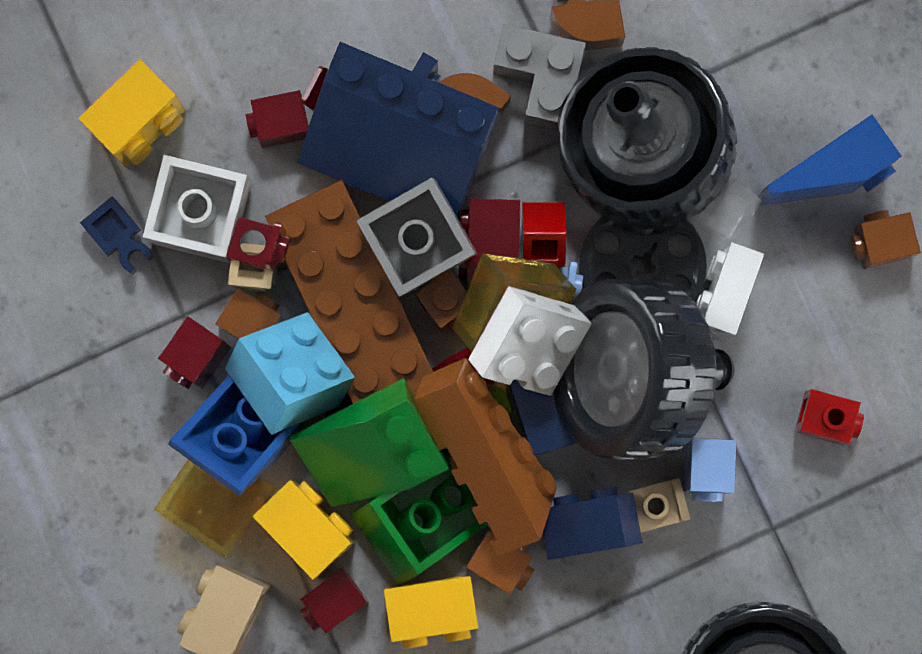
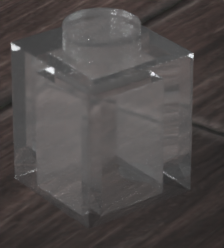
M737 178L733 182L728 180L723 185L719 196L708 205L695 227L726 246L731 242L736 244L762 200L755 196L756 189L748 183Z

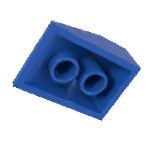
M871 114L767 185L755 200L760 206L849 194L862 186L866 192H869L896 172L892 164L900 159L902 155L873 114Z
M228 375L170 439L168 445L240 496L276 463L292 444L290 436L301 431L306 421L271 435L233 379Z

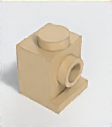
M240 243L242 251L248 255H258L265 248V245ZM231 259L228 285L238 286L241 290L265 292V289L271 290L272 286H276L278 261L273 272Z
M680 478L627 492H633L641 532L691 519ZM652 498H658L663 503V510L658 515L651 514L648 510V502Z

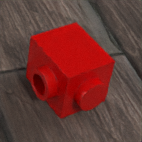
M522 202L523 267H565L567 235L565 202Z
M814 389L807 390L804 393L794 432L839 445H848L851 443L852 438L857 439L863 426L864 414L858 413L861 402Z

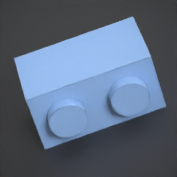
M692 438L684 446L682 489L684 493H692V501L723 502V494L734 493L736 440Z

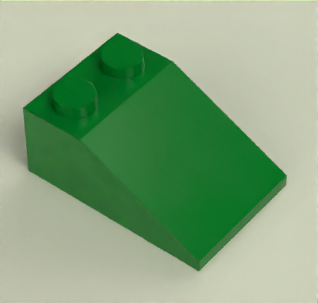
M405 378L290 436V442L331 507L407 490L449 469L445 449L439 450L413 402L415 395Z
M447 448L445 451L448 470L410 489L377 496L351 514L398 585L418 576L488 524L487 522L479 524L472 511L473 506L477 505L470 489L466 483L459 486L451 472L450 452Z

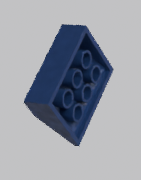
M340 41L323 81L297 163L339 181L342 180L346 184L389 202L428 179L434 178L456 217H458L502 110L495 105Z

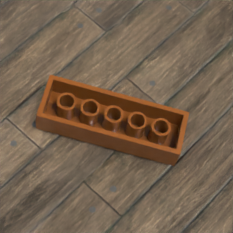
M340 180L265 215L270 226H274L275 222L283 224L286 230L285 237L290 238L285 260L310 314L355 376L347 391L352 403L354 404L405 378L415 395L423 376L433 371L387 274L356 221L360 217L343 181Z

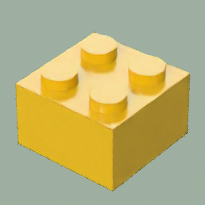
M139 59L78 119L127 168L131 163L138 165L145 160L153 150L151 144L162 133L168 136L174 132L183 122L181 115L186 110L176 94Z
M290 480L252 517L314 580L319 578L355 543L349 537L354 530L337 512H333L329 516L319 506L324 501V498L308 482L303 481L299 485L296 481Z
M470 575L393 586L384 589L391 642L401 641L402 649L428 645V637L444 634L445 642L471 638L470 630L478 629Z

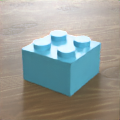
M308 312L239 338L225 367V370L271 435L339 407L355 379V376Z

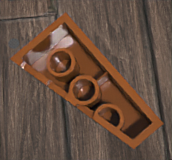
M466 358L423 376L413 402L439 450L447 448L450 452L451 472L459 486L467 484L477 503L472 508L479 524L487 522L496 537L490 542L496 555L499 556L541 540L557 489L552 474L548 470H544L536 459L528 440L521 437L512 425L507 410L502 405H498L488 391L484 378L477 371H474Z

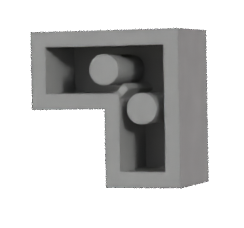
M503 24L493 66V75L532 83L524 124L558 132V117L566 95L571 91L573 84L578 79L586 43Z

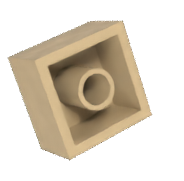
M227 564L216 565L215 569H206L196 589V593L202 595L196 608L187 609L177 629V633L183 635L179 646L196 654H239L271 585Z

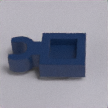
M113 196L80 222L108 257L116 250L120 252V263L131 274L137 272L130 263V256L134 252H143L144 256L149 260L154 258L151 249L147 245L132 239L141 229Z

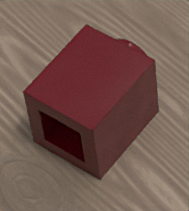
M297 90L250 100L253 112L245 114L250 138L258 137L262 148L304 140L309 125L305 105L301 102V91Z
M343 567L300 599L305 605L300 610V613L314 631L321 627L326 634L369 601Z

